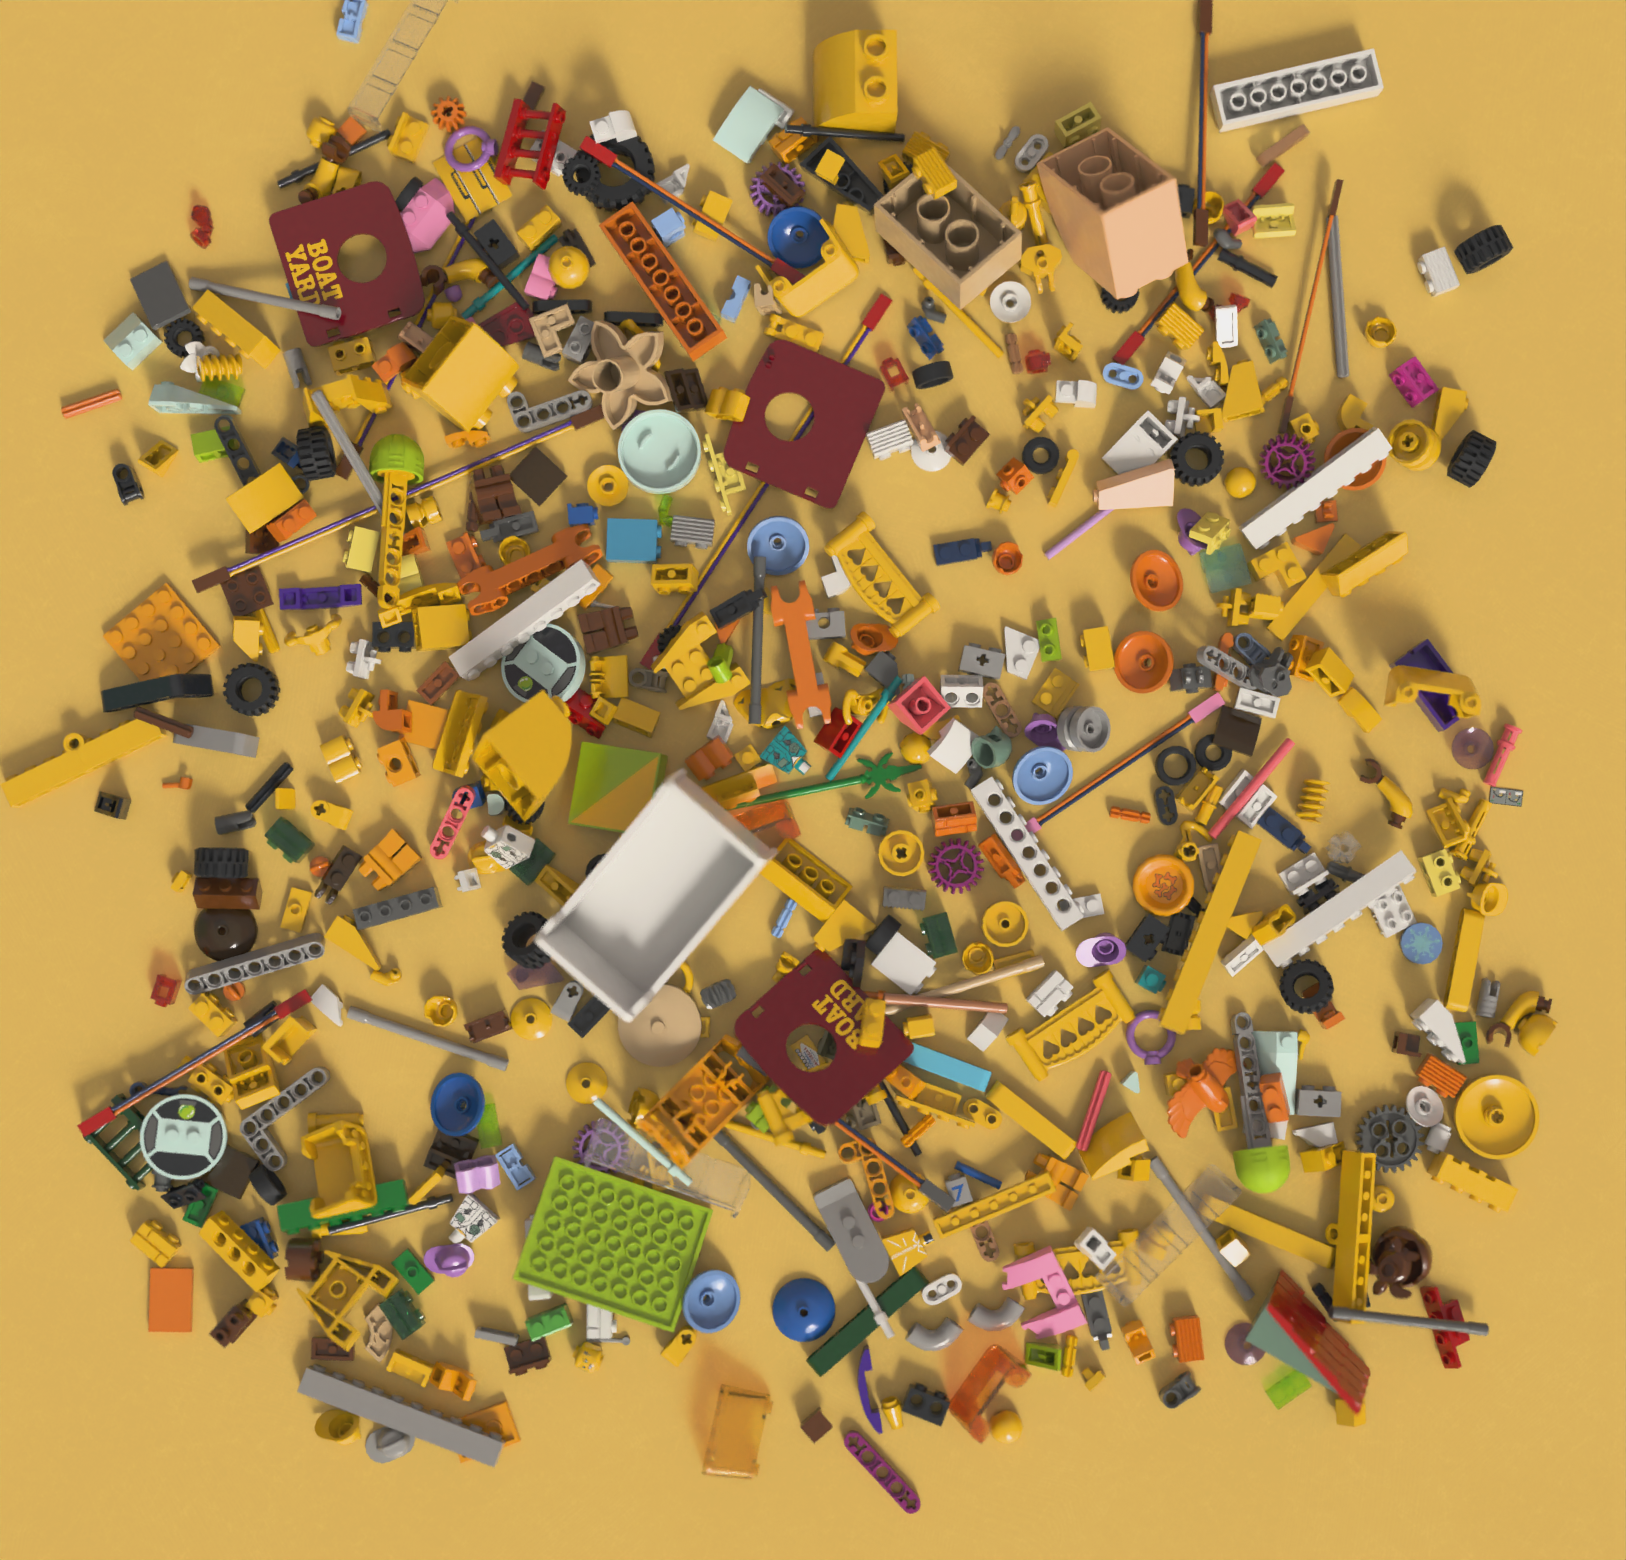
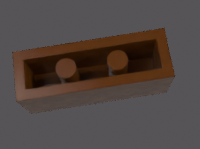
M196 877L193 898L197 908L260 910L263 892L259 878Z

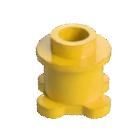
M995 488L986 508L992 507L1000 511V514L1002 511L1007 512L1012 502L1009 500L1010 495L1005 496L997 492L998 489Z

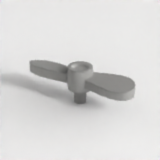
M1018 126L1011 129L1008 138L1003 141V145L996 151L995 158L997 160L1004 157L1007 149L1011 147L1012 141L1018 137L1020 133Z

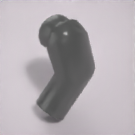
M925 297L921 305L925 317L944 324L947 314L936 310L932 297Z

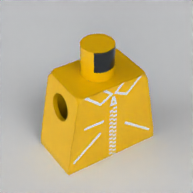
M914 1227L881 1237L899 1276L905 1274L925 1259L927 1253L924 1247L935 1242L930 1231L918 1236Z

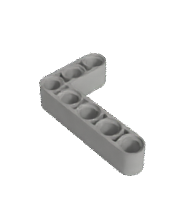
M316 1067L283 1090L280 1095L275 1096L241 1122V1134L268 1170L277 1171L283 1168L288 1160L286 1153L267 1127L324 1086L330 1079V1072L327 1068ZM316 1071H320L323 1074L322 1082L315 1080L314 1075ZM299 1084L306 1086L307 1091L304 1095L298 1092ZM283 1096L287 1097L290 1101L288 1107H284L281 1104ZM265 1109L272 1111L273 1116L271 1120L265 1118ZM249 1121L253 1122L256 1126L254 1132H250L247 1129ZM261 1138L267 1140V1149L260 1147L259 1142ZM273 1155L280 1158L281 1163L279 1166H275L272 1163Z

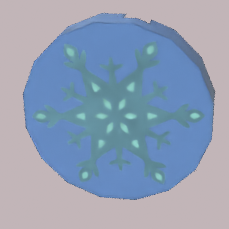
M1412 924L1401 935L1400 948L1405 958L1412 963H1431L1438 958L1442 951L1443 942L1441 934L1430 924Z

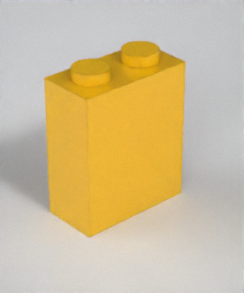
M465 604L417 607L411 610L416 652L458 649L472 640L471 630L468 629L469 611L466 609Z

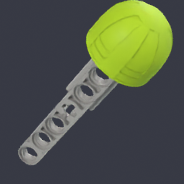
M1241 1012L1232 1016L1230 1024L1232 1035H1235L1233 1044L1241 1091L1240 1101L1247 1150L1234 1151L1233 1159L1236 1175L1246 1188L1257 1193H1270L1279 1189L1289 1176L1290 1158L1288 1145L1272 1146L1269 1123L1267 1122L1262 1092L1259 1086L1260 1071L1255 1038L1252 1035V1032H1254L1252 1019L1249 1014ZM1239 1016L1243 1017L1246 1021V1025L1243 1028L1237 1025V1018ZM1242 1037L1247 1038L1249 1042L1246 1049L1240 1045ZM1245 1058L1250 1059L1252 1062L1250 1069H1246L1243 1066ZM1253 1072V1075L1245 1076V1073ZM1253 1082L1254 1086L1247 1087V1083ZM1251 1100H1255L1258 1103L1256 1111H1252L1249 1107ZM1254 1121H1258L1261 1124L1259 1132H1255L1252 1128ZM1262 1135V1138L1254 1139V1136Z

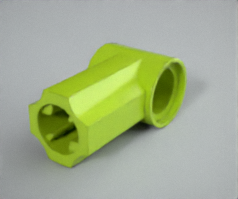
M725 643L717 644L713 658L707 663L715 682L719 684L727 682L732 677L730 665L734 651L731 646Z

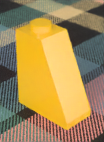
M849 202L837 204L833 224L834 230L855 262L869 264L870 252L858 208Z
M1244 359L1238 361L1236 365H1232L1222 410L1224 423L1265 413L1253 360Z
M843 900L813 937L816 941L813 945L822 952L825 949L830 952L844 945L845 939H855L875 929L876 925L847 901Z

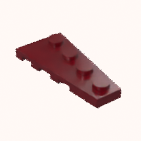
M517 302L477 325L501 347L536 337L529 318L534 317L529 307L523 310Z

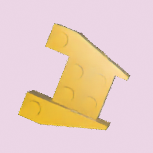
M347 374V378L313 389L303 388L304 402L302 404L309 428L324 425L329 430L328 424L311 397V394L317 390L322 391L335 414L339 413L340 409L346 407L349 409L356 408L360 404L375 414H383L387 412V409L392 408L387 385L380 379L371 381V378L364 377L363 380H360L358 375Z
M703 611L683 624L681 630L672 638L666 649L650 666L654 673L665 667L684 695V697L675 702L679 710L734 695L750 684V681L736 662L730 665L732 677L727 682L720 684L715 682L707 666L710 659L700 643L717 633V631Z
M326 1250L324 1253L332 1262L308 1294L299 1288L296 1291L328 1337L348 1352L361 1334L357 1329L344 1321L346 1316L368 1287L387 1299L398 1285L399 1280L380 1265Z

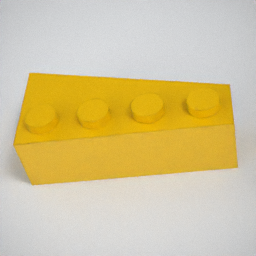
M208 289L192 307L198 313L197 319L205 325L210 323L212 325L210 329L219 337L223 334L226 337L224 340L233 348L238 346L240 354L246 359L251 357L264 369L281 351L263 333Z
M1442 1151L1439 1154H1435L1427 1170V1173L1433 1175L1432 1180L1442 1185L1445 1181L1451 1184L1450 1189L1460 1194L1465 1191L1470 1194V1199L1481 1203L1483 1200L1489 1203L1488 1208L1498 1213L1500 1210L1508 1212L1518 1191L1517 1188L1477 1168L1471 1167L1469 1164Z

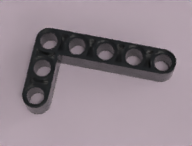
M229 415L218 417L214 423L215 430L243 486L248 483L249 477H258L261 475V472L235 420ZM225 419L229 421L230 429H221L219 425L220 420ZM230 439H237L240 447L232 449L229 446ZM240 458L248 459L250 463L248 468L240 467L238 463ZM304 473L291 476L294 483L298 478L306 481L305 488H298L302 494L309 489L311 481L307 480Z
M173 674L100 691L103 712H115L174 698L214 696L211 674Z

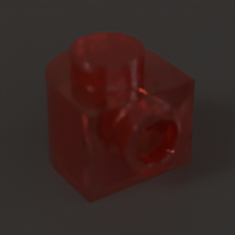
M1039 349L1029 351L1028 355L1024 357L1027 374L1047 372L1048 365H1051L1050 354L1045 353V351L1040 352Z

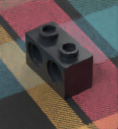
M372 622V647L382 653L391 652V649H399V652L408 653L411 652V649H416L413 622H400L386 628H382L381 622ZM388 632L389 640L381 643L380 635ZM409 632V641L402 643L400 640L401 635Z
M910 1383L901 1410L925 1421L942 1426L950 1405L947 1394L937 1390L933 1393L928 1391V1387L923 1384L916 1383L913 1385ZM915 1394L922 1396V1401L918 1404L911 1402V1397ZM934 1402L942 1404V1408L939 1411H932L930 1409Z

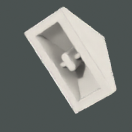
M987 1012L967 1039L984 1052L998 1037L1009 1019L1002 1013Z

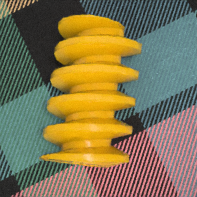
M221 354L218 358L216 355H211L210 359L207 355L202 356V359L199 356L196 357L197 372L202 382H205L206 376L209 377L210 381H213L214 375H216L218 381H221L222 375H225L226 380L229 381L231 374H233L235 380H238L239 374H242L243 363L240 354H236L235 357L232 354H228L227 357Z
M1318 779L1303 780V783L1308 787L1301 789L1306 795L1299 797L1304 803L1297 805L1302 811L1296 812L1295 815L1301 820L1321 824L1316 820V817L1323 816L1318 812V809L1325 808V806L1320 804V801L1327 800V798L1322 796V793H1328L1329 790L1323 786L1330 785V783Z

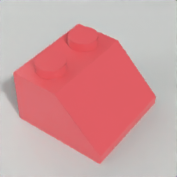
M925 676L915 679L887 704L900 722L919 735H922L951 708Z

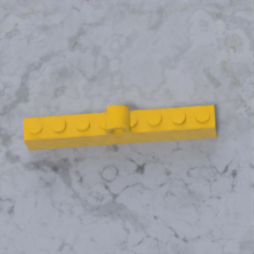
M129 719L119 723V727L114 730L110 728L99 733L100 737L95 739L87 738L85 735L70 733L64 738L63 746L65 750L62 751V755L56 758L55 756L48 757L39 766H29L24 769L25 773L20 775L13 774L5 778L6 782L0 785L10 807H20L167 736L165 729L139 719L133 721ZM76 740L79 741V746L77 748L74 747V743Z
M1358 1150L1342 1151L1338 1223L1329 1224L1325 1231L1327 1241L1332 1245H1336L1332 1306L1366 1311L1376 1153ZM1332 1319L1348 1324H1365V1321Z

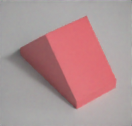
M1240 199L1224 205L1223 215L1233 236L1253 228L1257 217Z

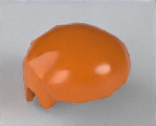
M1007 541L1001 543L994 550L992 564L1002 575L1014 574L1022 567L1023 554L1016 543Z

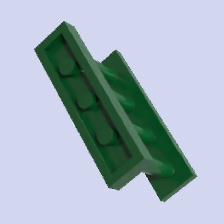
M122 1093L116 1095L111 1102L116 1106L127 1098ZM132 1105L119 1113L126 1116L128 1124L107 1144L98 1134L112 1121L89 1135L83 1136V1138L89 1144L93 1143L127 1179L126 1183L131 1189L139 1191L146 1186L141 1180L153 1169L147 1163L135 1174L127 1166L142 1151L140 1141L122 1159L113 1151L133 1130L138 1129L141 1132L145 1117Z

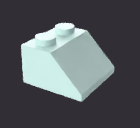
M134 312L103 340L131 370H134L162 343Z

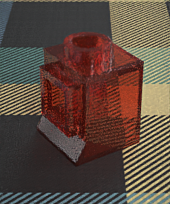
M890 357L881 362L882 366H880L879 371L890 392L894 391V387L902 383L905 385L909 383V377L899 358L893 360ZM897 366L900 374L891 378L888 369Z
M157 974L150 997L155 1000L154 1004L162 1007H167V1004H174L182 980H174L166 977L167 975ZM162 986L169 988L166 998L159 996Z

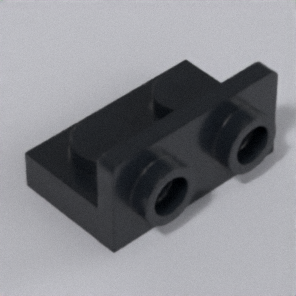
M845 939L841 968L842 970L849 971V978H853L852 987H861L866 941Z

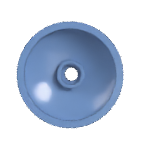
M772 516L763 519L753 527L747 540V552L753 564L754 557H766V574L786 575L797 570L806 560L809 552V539L805 529L794 519L785 516ZM780 538L781 541L779 543L774 542V539Z
M1040 746L1031 749L1018 760L1014 767L1012 783L1015 792L1022 800L1033 805H1045L1056 801L1067 791L1073 777L1071 761L1063 751L1052 746Z
M712 1269L698 1274L688 1284L684 1292L682 1309L686 1321L691 1327L703 1333H714L724 1329L732 1322L738 1312L740 1290L735 1279L724 1271Z

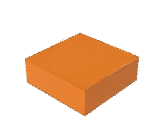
M351 116L337 130L338 134L351 146L355 145L367 132Z

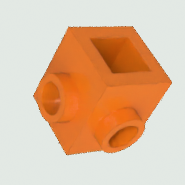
M1014 457L996 474L1001 481L999 485L1006 492L1010 490L1016 495L1034 478L1026 465Z

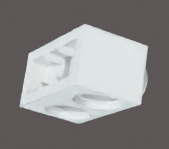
M941 675L940 695L951 708H982V675Z

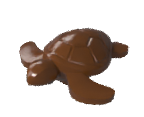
M1396 1238L1393 1242L1394 1248L1382 1253L1377 1261V1265L1369 1257L1368 1274L1379 1277L1373 1285L1374 1295L1383 1294L1387 1286H1389V1291L1393 1297L1408 1299L1411 1297L1412 1292L1402 1288L1400 1284L1404 1283L1411 1271V1262L1418 1260L1419 1254L1403 1248L1404 1243L1401 1238Z

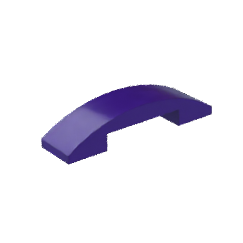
M361 584L279 589L280 610L329 609L362 605Z
M868 1345L863 1348L858 1366L859 1395L863 1410L870 1424L878 1434H882L879 1408L870 1409L864 1372L872 1370Z

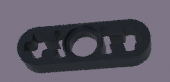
M584 299L532 302V313L539 315L568 304L571 314L592 313V301Z
M604 312V321L610 322L615 326H619L626 319H632L638 327H663L664 319L659 313Z

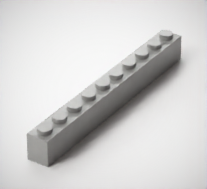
M314 1364L306 1368L297 1391L298 1393L492 1467L497 1465L506 1441L502 1439L501 1434L492 1431L488 1434L483 1432V1428L478 1425L470 1424L468 1426L462 1424L463 1420L451 1416L449 1419L442 1416L443 1412L436 1409L428 1411L423 1409L424 1405L412 1401L410 1404L403 1401L404 1398L396 1394L389 1396L384 1394L383 1389L374 1386L372 1389L364 1386V1382L353 1379V1381L347 1380L342 1373L334 1371L332 1374L326 1372V1368L321 1365Z

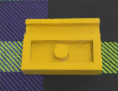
M1054 668L1031 702L1057 719L1080 684L1057 668Z

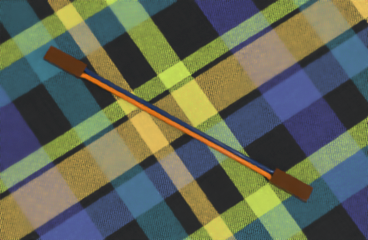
M1198 0L1197 34H1200L1201 41L1197 208L1194 210L1193 245L1201 247L1208 245L1209 210L1205 209L1208 37L1212 34L1213 0Z
M1340 179L1335 181L1327 214L1328 222L1293 375L1278 428V433L1285 434L1294 399L1292 397L1331 225L1336 215L1343 180Z

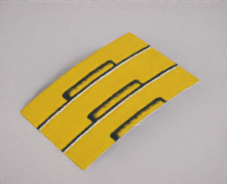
M477 137L453 151L454 158L464 164L476 161L482 154V141L480 137ZM445 156L433 162L435 169L466 222L512 197L508 186L503 185L494 178L496 165L491 156L482 167L471 172L455 170L448 164Z

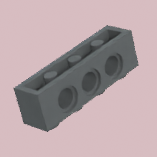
M431 887L353 909L358 930H363L441 908L442 903L438 888Z

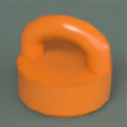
M315 857L310 862V871L317 877H323L331 862L326 857Z
M241 981L224 986L223 994L230 1001L240 1000L245 994V986Z

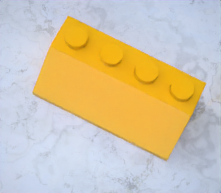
M1388 531L1322 573L1321 576L1331 595L1341 598L1346 597L1352 593L1351 589L1368 583V578L1373 575H1380L1386 571V567L1390 564L1394 565L1402 561L1403 556L1408 553L1406 532Z
M787 836L776 849L778 853L758 873L822 923H825L853 886Z

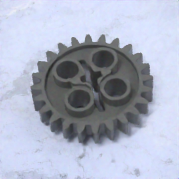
M1384 1104L1382 1111L1377 1106L1375 1107V1113L1367 1111L1369 1118L1361 1117L1365 1122L1364 1125L1357 1124L1361 1129V1132H1355V1135L1360 1137L1355 1143L1361 1145L1357 1150L1376 1153L1378 1146H1384L1385 1152L1383 1155L1378 1156L1376 1153L1375 1170L1377 1171L1382 1167L1384 1173H1387L1389 1168L1393 1173H1396L1397 1167L1404 1171V1164L1411 1167L1410 1160H1418L1415 1153H1422L1418 1149V1146L1424 1145L1423 1142L1419 1141V1138L1423 1137L1424 1134L1418 1133L1422 1126L1415 1125L1416 1122L1412 1118L1410 1119L1409 1113L1406 1112L1404 1114L1403 1107H1400L1397 1111L1396 1105H1391L1390 1110ZM1387 1120L1389 1121L1388 1128H1387V1126H1386V1121H1387ZM1400 1121L1403 1128L1397 1133L1394 1130V1126ZM1377 1124H1380L1382 1132L1375 1135L1373 1129ZM1389 1135L1393 1136V1139L1390 1140V1143L1386 1141V1138H1389ZM1403 1142L1406 1146L1405 1151L1398 1153L1397 1146ZM1391 1149L1393 1152V1157H1390Z

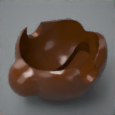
M1395 1226L1389 1228L1382 1233L1374 1245L1372 1252L1373 1262L1377 1265L1381 1254L1393 1249L1394 1240L1401 1238L1404 1243L1403 1248L1419 1254L1418 1260L1411 1262V1271L1404 1283L1400 1284L1402 1288L1413 1287L1422 1281L1431 1270L1433 1254L1430 1244L1418 1232L1409 1227Z

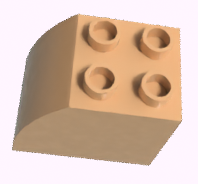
M1107 127L1037 163L1047 203L1073 262L1116 299L1131 297L1137 293L1138 288L1154 280L1168 278L1175 269L1188 263L1176 179Z

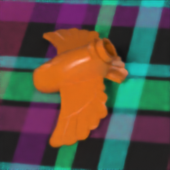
M1214 1048L1212 1054L1207 1055V1060L1203 1061L1202 1065L1194 1064L1191 1058L1177 1063L1176 1076L1187 1080V1082L1167 1102L1169 1106L1167 1114L1169 1115L1168 1123L1171 1125L1172 1131L1176 1132L1180 1138H1186L1194 1117L1205 1106L1216 1113H1221L1228 1107L1229 1098L1223 1086L1227 1079L1237 1072L1236 1058L1233 1050ZM1243 1061V1066L1247 1068V1064Z

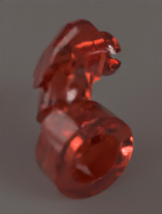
M195 205L192 209L191 218L201 228H195L190 233V237L198 246L206 249L211 244V234L214 229L211 212L207 206Z
M1231 292L1228 299L1231 305L1235 304L1237 306V313L1247 308L1251 300ZM1216 304L1208 312L1213 322H1215V307L1223 305Z

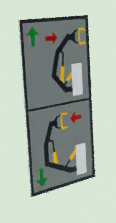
M1491 787L1490 803L1522 807L1523 791Z

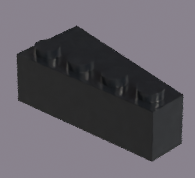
M830 136L799 164L803 171L871 216L874 214V204L884 196ZM827 149L845 159L843 166L837 174L839 179L835 185L819 177L815 172Z

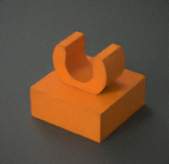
M1336 500L1321 501V505L1314 510L1316 523L1337 522Z

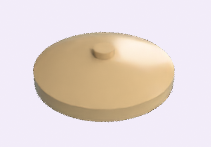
M665 983L652 998L653 1000L631 1022L623 1020L620 1016L618 1018L620 1040L627 1052L639 1062L655 1067L671 1066L684 1060L696 1047L702 1030L701 1014L693 998L683 989Z

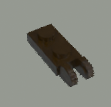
M343 845L322 877V882L316 889L314 896L316 898L322 897L329 885L332 889L327 895L325 903L332 904L338 895V891H341L362 856Z

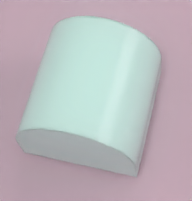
M488 794L489 815L497 816L504 813L506 810V800L500 795Z

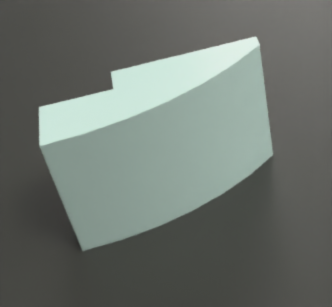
M749 86L720 127L713 141L745 163H750L760 146L766 141L784 108L752 86Z

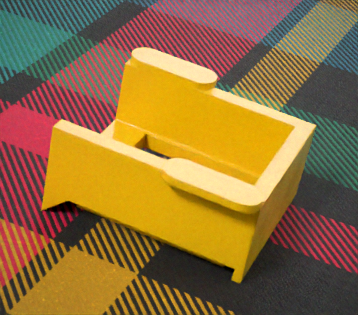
M303 1015L300 1018L289 1016L263 1044L262 1048L278 1063L283 1062L282 1065L285 1066L291 1062L292 1056L312 1036L317 1028Z

